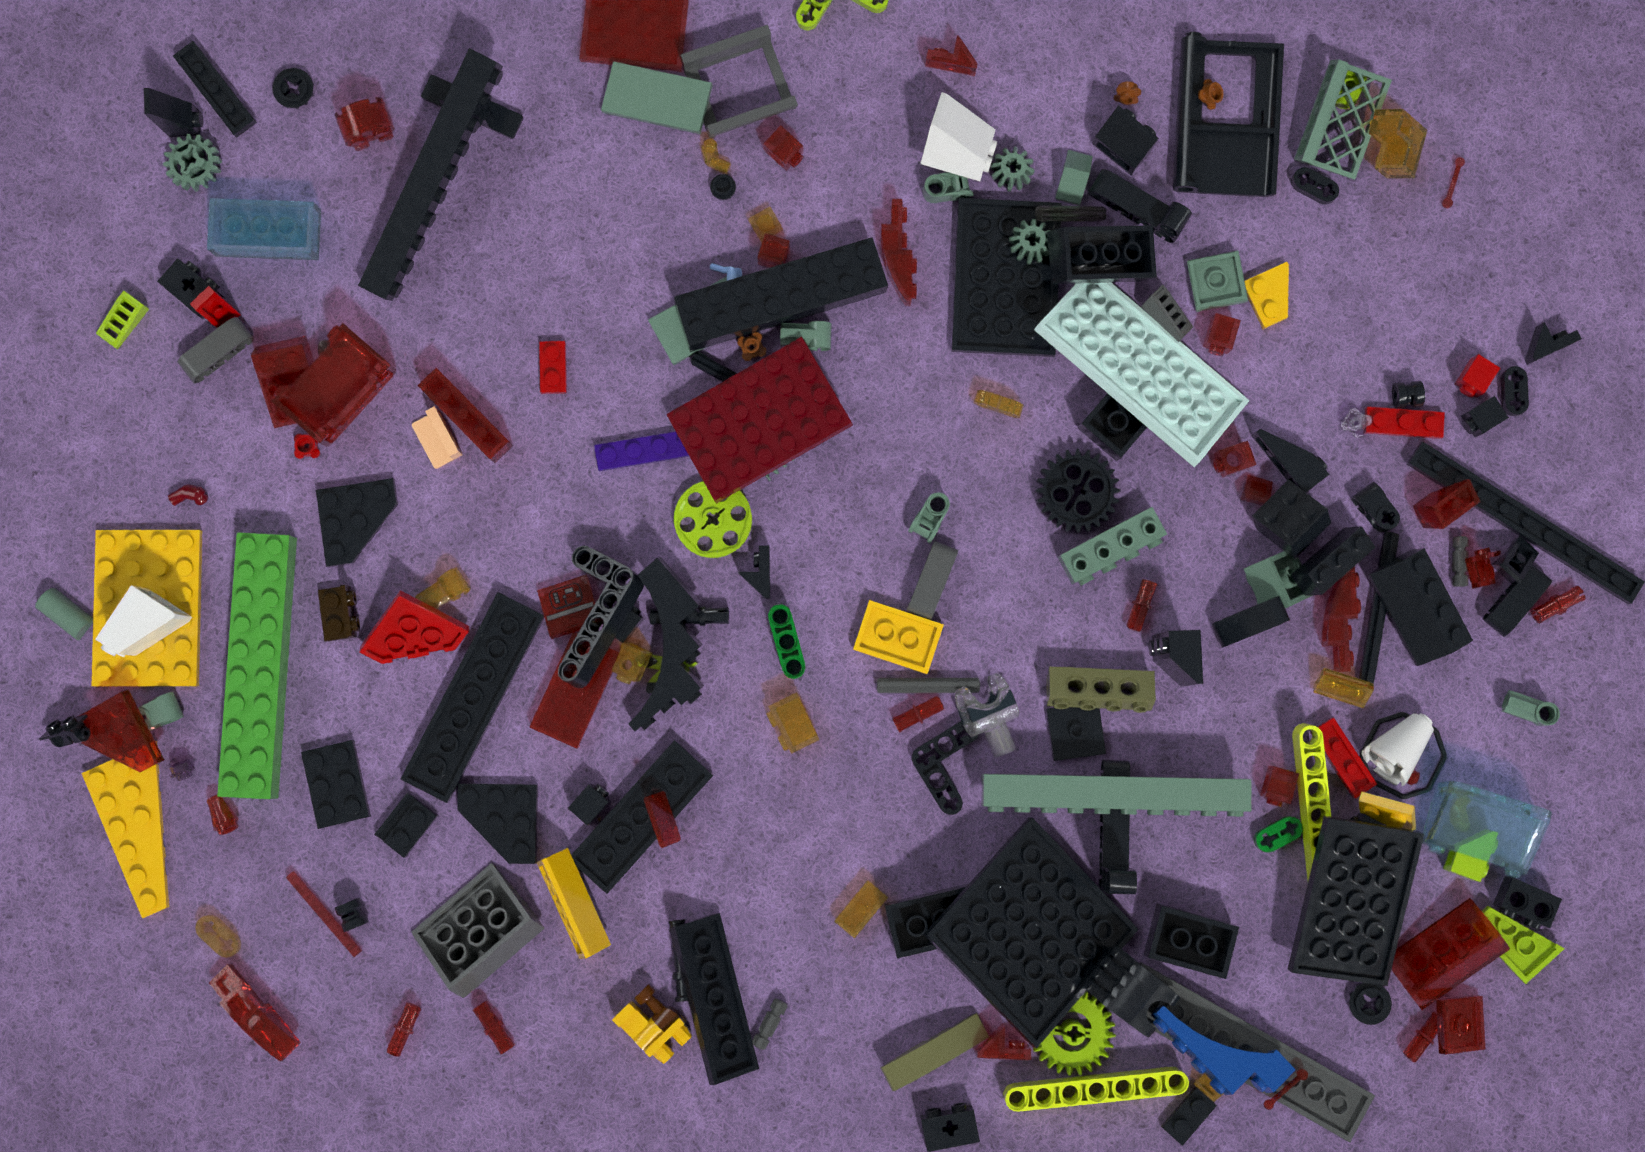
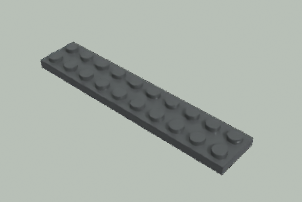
M1140 962L1144 968L1162 980L1180 996L1175 1006H1171L1164 1001H1156L1151 1004L1147 1010V1019L1151 1025L1156 1028L1153 1024L1155 1019L1150 1014L1157 1007L1165 1006L1176 1018L1192 1030L1225 1046L1259 1053L1278 1050L1296 1070L1274 1093H1265V1091L1263 1093L1344 1140L1351 1142L1375 1097L1374 1094ZM1156 1028L1155 1032L1173 1041L1167 1032L1164 1034ZM1249 1077L1244 1083L1255 1088L1251 1083L1252 1078Z

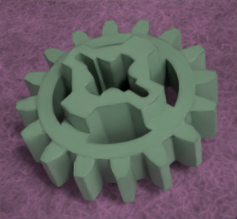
M187 134L185 141L177 137L178 144L176 146L171 143L169 144V147L172 149L171 153L164 152L169 161L164 162L163 166L170 169L166 172V175L170 179L173 178L172 182L176 186L181 185L186 191L189 190L190 186L196 192L199 191V185H203L206 189L209 188L207 181L216 182L217 180L213 176L214 173H221V170L216 166V164L222 163V159L216 156L220 153L216 147H212L213 143L209 139L204 141L201 135H197L194 140L190 134ZM204 150L206 151V153H207V155H208V161H206V160L203 158V157H204V154H205V153L203 152ZM177 164L181 166L180 172L182 173V176L178 171Z

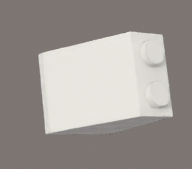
M942 92L930 126L921 164L980 181L983 171L988 172L993 157L990 156L994 155L997 141L993 140L996 129L951 96Z
M131 585L95 640L103 644L101 649L110 655L115 656L118 654L122 657H125V655L136 656L190 622L192 617L150 589Z

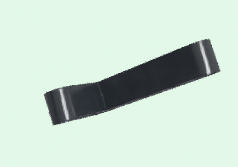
M585 545L576 548L573 552V564L587 575L606 584L558 668L559 677L575 688H583L590 682L644 587V584L637 576L638 574L632 569ZM604 624L603 628L599 631L600 626Z
M1102 760L1101 770H1103V773H1101V776L1130 777V762L1126 760ZM1110 809V814H1100V822H1103V826H1100V849H1102V852H1100L1099 875H1102V879H1099V886L1102 891L1108 894H1136L1137 873L1135 869L1129 867L1130 814H1121V809Z

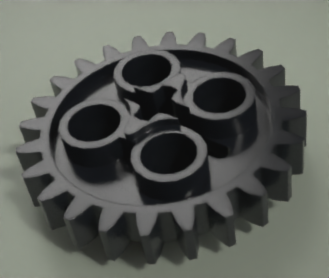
M1079 449L1075 450L1074 456L1071 455L1069 450H1066L1064 452V459L1059 454L1055 455L1056 464L1050 460L1047 461L1046 464L1050 470H1040V473L1045 478H1038L1036 480L1038 484L1042 485V488L1035 490V493L1042 495V498L1038 499L1036 504L1045 505L1040 513L1049 512L1050 515L1047 518V522L1053 519L1057 520L1055 528L1065 524V532H1068L1074 526L1075 532L1078 534L1080 533L1081 526H1083L1085 531L1089 532L1091 531V524L1096 528L1100 527L1099 519L1104 522L1109 520L1106 512L1111 514L1115 512V509L1110 505L1119 503V500L1113 497L1114 494L1120 492V489L1113 488V485L1119 479H1111L1110 475L1115 469H1105L1108 464L1107 460L1101 464L1098 462L1100 454H1097L1092 459L1090 458V450H1087L1084 456H1081ZM1067 468H1076L1079 472L1078 479L1072 480L1066 475ZM1089 471L1090 475L1081 488L1083 495L1080 494L1074 500L1070 510L1066 511L1065 507L1074 494L1072 487H1077L1085 472ZM1091 480L1098 481L1101 484V492H1092L1089 488V482ZM1060 489L1065 492L1066 500L1064 502H1058L1054 499L1053 493L1055 490ZM1083 502L1088 506L1089 512L1087 515H1080L1077 512V503Z

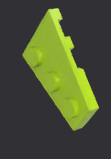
M1489 906L1485 907L1468 923L1524 984H1527L1565 949Z

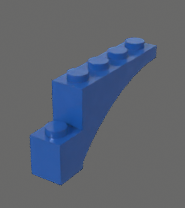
M1165 1006L1157 1007L1150 1014L1155 1019L1153 1024L1162 1033L1165 1034L1167 1032L1173 1039V1046L1180 1053H1186L1192 1059L1191 1065L1200 1074L1205 1073L1211 1080L1210 1085L1221 1095L1223 1093L1224 1095H1233L1249 1077L1252 1078L1251 1083L1260 1092L1274 1093L1296 1070L1278 1050H1270L1267 1053L1250 1052L1228 1047L1210 1040L1176 1018Z

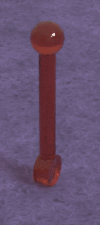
M1458 157L1455 160L1456 168L1448 194L1442 201V206L1446 209L1453 205L1451 198L1460 169L1465 164V160L1462 157Z
M1299 1069L1296 1073L1297 1076L1273 1098L1264 1101V1108L1266 1110L1273 1109L1274 1103L1296 1083L1308 1078V1072L1305 1069Z

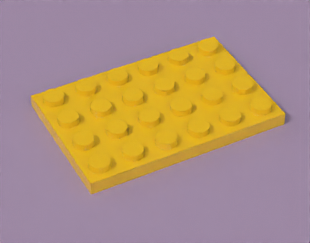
M95 530L91 686H199L202 530ZM131 585L150 589L192 617L190 622L136 656L125 655V657H122L118 654L115 656L110 655L101 649L103 644L95 640Z

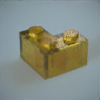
M1375 109L1369 134L1381 144L1379 154L1375 160V169L1386 178L1414 179L1427 129L1404 109Z

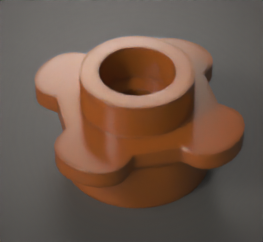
M1205 79L1203 88L1198 92V97L1203 103L1207 104L1209 110H1213L1216 108V103L1221 102L1223 99V89L1219 83H1212L1211 79Z
M1122 82L1116 88L1117 94L1114 95L1113 99L1124 105L1137 104L1139 101L1138 96L1141 95L1142 91L1134 82Z
M754 332L752 336L746 338L742 336L738 339L737 344L742 349L743 360L750 361L752 358L765 356L766 348L762 345V335L760 333ZM751 344L754 345L753 349H750L749 347Z

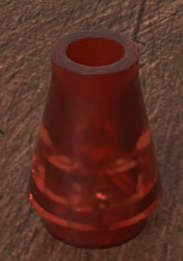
M214 795L206 800L213 830L217 831L218 835L228 834L239 827L237 823L239 818L223 797Z

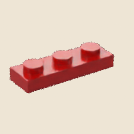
M1366 407L1364 433L1442 439L1444 437L1445 412Z
M1330 718L1317 726L1323 734L1325 756L1352 798H1357L1361 795V792H1366L1376 786V781L1335 718Z

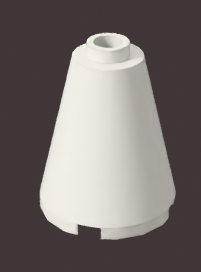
M1424 714L1410 715L1368 744L1362 750L1366 763L1371 760L1377 766L1373 770L1384 780L1394 785H1398L1401 782V785L1404 786L1408 782L1434 731L1432 721Z

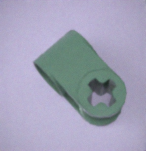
M950 172L929 176L922 189V195L929 203L958 201L959 198H971L974 196L973 191L969 188L968 178ZM930 185H937L940 187L941 192L934 194L928 187Z
M940 492L931 494L921 511L916 515L908 532L919 534L927 539V543L931 544L949 509L950 502L948 497ZM935 498H940L944 501L945 508L941 512H935L931 509L930 502ZM919 524H921V525H923L924 527L930 529V531L927 530V529H925V528H923V527H921Z
M169 692L133 709L128 714L127 723L134 731L148 732L184 717L174 692ZM142 715H146L147 719L143 721V724H140V720L143 719Z

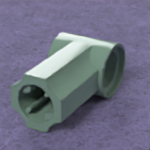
M812 321L808 324L781 323L780 346H786L802 337L809 350L817 351V348H821V351L831 350L832 324L825 321Z
M1508 690L1502 704L1501 712L1530 721L1537 726L1553 725L1560 718L1559 708L1554 703L1543 702ZM1542 707L1546 708L1549 712V717L1546 721L1542 720L1539 715Z

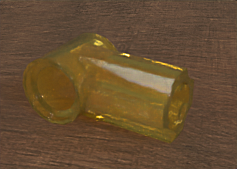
M455 567L442 574L436 583L417 594L415 598L439 609L449 601L453 602L461 598V594H467L471 588L459 569Z

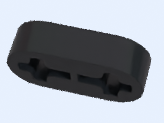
M1302 167L1298 169L1291 178L1293 189L1320 204H1330L1339 195V187L1335 181L1310 168ZM1307 175V181L1311 184L1306 183L1304 186L1301 185V179L1298 177ZM1328 186L1330 188L1329 192L1332 195L1324 197L1322 196L1323 191L1321 189Z
M1518 366L1508 368L1501 375L1502 408L1509 416L1523 414L1529 406L1527 373ZM1513 372L1516 377L1520 378V381L1515 383V389L1514 382L1508 378ZM1514 393L1516 402H1521V406L1516 410L1514 406H1510V402L1514 400Z

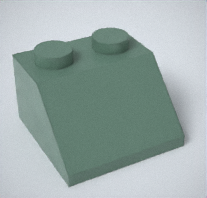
M1283 551L1244 568L1247 582L1252 587L1257 598V604L1280 596L1284 607L1288 608L1313 596H1305L1291 576L1302 565L1299 557L1294 559Z

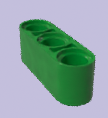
M782 604L775 605L770 609L768 619L782 671L788 678L798 679L802 677L806 668L793 617L787 606ZM784 610L788 615L787 621L783 624L775 623L773 621L775 611ZM782 636H792L795 640L794 646L790 649H783L779 643ZM791 660H797L801 664V671L796 675L789 674L786 670L787 663Z

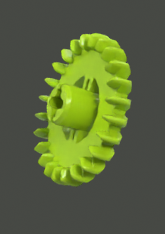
M1087 990L1068 1012L1082 1014L1088 1019L1091 1027H1084L1076 1019H1067L1061 1025H1056L1038 1048L1033 1047L1034 1052L1042 1050L1038 1058L1039 1061L1048 1058V1069L1056 1064V1072L1058 1074L1061 1073L1064 1067H1066L1068 1076H1071L1073 1068H1076L1077 1073L1081 1076L1083 1066L1092 1072V1062L1099 1066L1102 1065L1099 1059L1100 1055L1109 1058L1104 1048H1114V1045L1107 1040L1108 1038L1116 1037L1114 1032L1108 1030L1115 1026V1023L1113 1021H1106L1112 1015V1012H1102L1105 1006L1101 1002L1096 1004L1097 999L1094 996L1088 999ZM1072 1026H1075V1028L1079 1031V1034L1076 1033L1074 1034V1037L1071 1038L1069 1034L1065 1032L1071 1031ZM1053 1035H1061L1063 1040L1072 1046L1081 1044L1085 1037L1089 1038V1041L1078 1050H1066L1056 1043Z

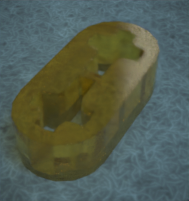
M977 390L973 401L977 406L1013 418H1020L1024 407L1020 402L984 390Z
M207 915L198 919L195 926L197 935L219 956L227 958L239 952L241 949L240 938L220 918L215 915ZM212 921L214 923L212 929L217 935L211 931L205 933L204 929L206 926L203 923ZM221 937L225 941L231 939L233 941L231 944L233 950L224 951L223 947L225 944L219 938Z

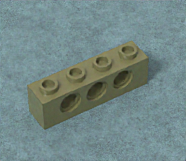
M1049 666L1046 677L1047 706H1054L1056 709L1080 707L1082 710L1103 708L1112 712L1122 709L1133 710L1137 713L1151 711L1156 701L1155 671ZM1075 687L1079 689L1080 692H1072L1069 688ZM1096 688H1101V689H1103L1106 693H1105V694L1098 693L1095 689H1096ZM1121 690H1129L1132 695H1126Z

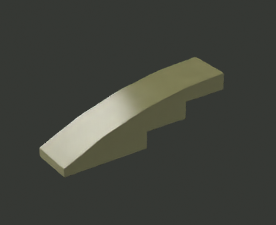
M974 1013L954 1026L942 1030L930 1039L918 1043L880 1067L891 1090L896 1091L987 1039L989 1035L977 1013Z

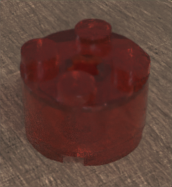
M375 97L377 102L370 103L369 99H363L341 108V115L337 112L334 114L346 146L354 147L355 151H360L370 147V141L379 139V142H385L394 137L392 132L395 128L383 98Z

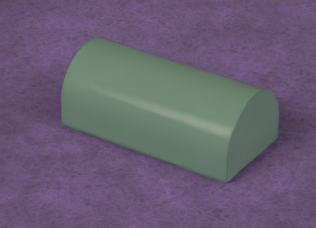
M50 588L45 591L36 602V609L76 640H80L93 624V617L56 588Z

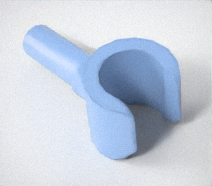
M714 263L710 265L711 270L727 274V281L742 276L741 268L723 267Z

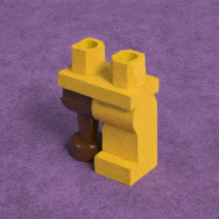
M648 984L634 999L640 1005L646 1003L654 1015L649 1019L631 1001L612 1021L618 1027H621L649 1057L653 1055L665 1064L675 1054L665 1042L672 1036L683 1046L693 1035L685 1025V1018L675 1008L665 1006L654 997L655 989Z

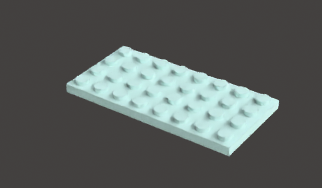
M1113 283L1075 284L1034 329L1193 467L1203 459L1249 402L1244 395L1182 342H1178Z

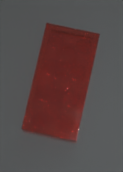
M573 632L529 728L578 749L622 653L609 648L587 686L575 688L563 681L558 675L559 665L578 634Z

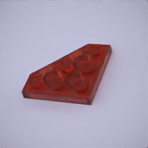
M129 689L116 694L79 715H88L83 723L91 731L89 739L81 742V744L138 772H143L165 760Z

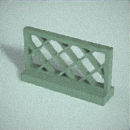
M1340 59L1330 60L1294 160L1355 180L1392 80L1352 66ZM1347 71L1355 73L1360 84L1348 89L1344 81ZM1374 80L1383 83L1379 94L1371 98L1366 84ZM1361 87L1366 101L1355 106L1350 93ZM1345 96L1350 109L1338 114L1335 107L1336 101ZM1368 104L1372 114L1369 120L1362 123L1357 109ZM1352 112L1357 126L1345 131L1340 118ZM1336 121L1341 134L1329 140L1326 128L1328 124ZM1359 129L1363 137L1361 144L1352 147L1348 134ZM1343 137L1348 150L1336 156L1331 143ZM1327 146L1332 159L1324 163L1316 161L1318 150ZM1350 154L1353 160L1350 172L1342 170L1338 161ZM1334 162L1335 167L1330 166L1329 164Z

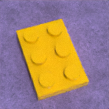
M869 600L853 650L928 674L944 624Z

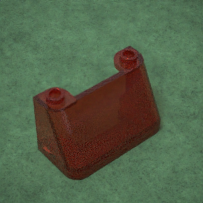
M344 323L340 326H334L327 334L329 338L327 344L329 346L294 384H282L274 392L275 398L272 400L277 407L318 443L329 447L393 378L397 371Z

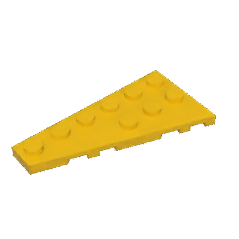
M157 741L148 743L81 773L142 918H146L169 907L168 882L165 871L166 855L163 844L162 802L158 776Z

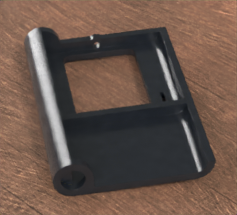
M1189 32L1185 37H1182L1173 191L1255 197L1276 195L1284 43L1207 40L1199 32ZM1207 55L1251 56L1255 58L1253 122L1251 124L1207 123L1202 120L1203 102L1199 99L1198 92L1204 86L1205 57Z

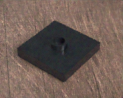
M1080 707L1046 709L1053 761L1106 754L1100 708L1093 710H1082Z

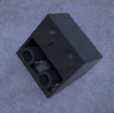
M1118 105L1099 130L1092 144L1129 175H1132L1151 153L1159 138L1150 126H1143L1138 122L1132 111L1127 108L1123 109Z

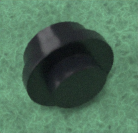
M726 174L717 175L711 181V193L719 200L730 199L736 191L734 179Z

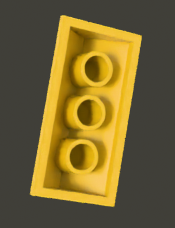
M566 848L536 862L579 959H586L610 946L609 938L569 849Z

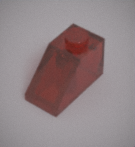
M1466 479L1431 492L1413 505V508L1423 528L1444 529L1477 505L1480 500L1470 479Z

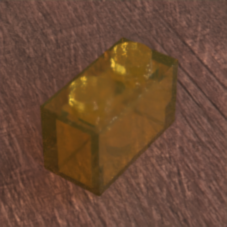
M797 692L768 706L770 712L766 713L772 727L778 726L782 734L778 739L784 751L789 749L792 754L820 740Z

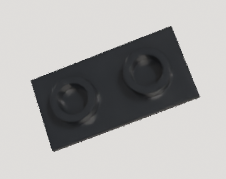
M72 715L63 721L57 719L46 726V732L39 740L49 739L55 747L87 741L91 731L83 721L88 715L78 717Z

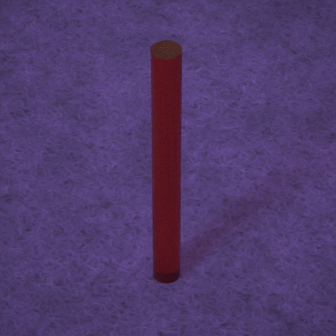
M295 871L290 873L286 879L355 958L362 952L360 947L347 932H343L341 925Z

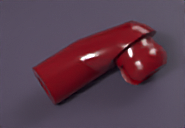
M191 484L184 485L167 495L174 506L186 499L194 500L196 505H203L208 501L205 490L202 487Z

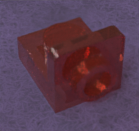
M1490 547L1474 551L1475 556L1465 558L1472 589L1496 583L1494 568L1489 558L1502 555L1501 550L1491 552Z

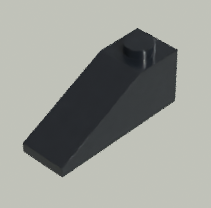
M144 88V114L169 137L187 136V134L191 136L200 135V127H203L204 124L203 115L192 103L151 88Z
M1262 429L1251 435L1284 478L1290 480L1304 492H1308L1329 475L1326 470L1328 468L1326 463L1313 453Z

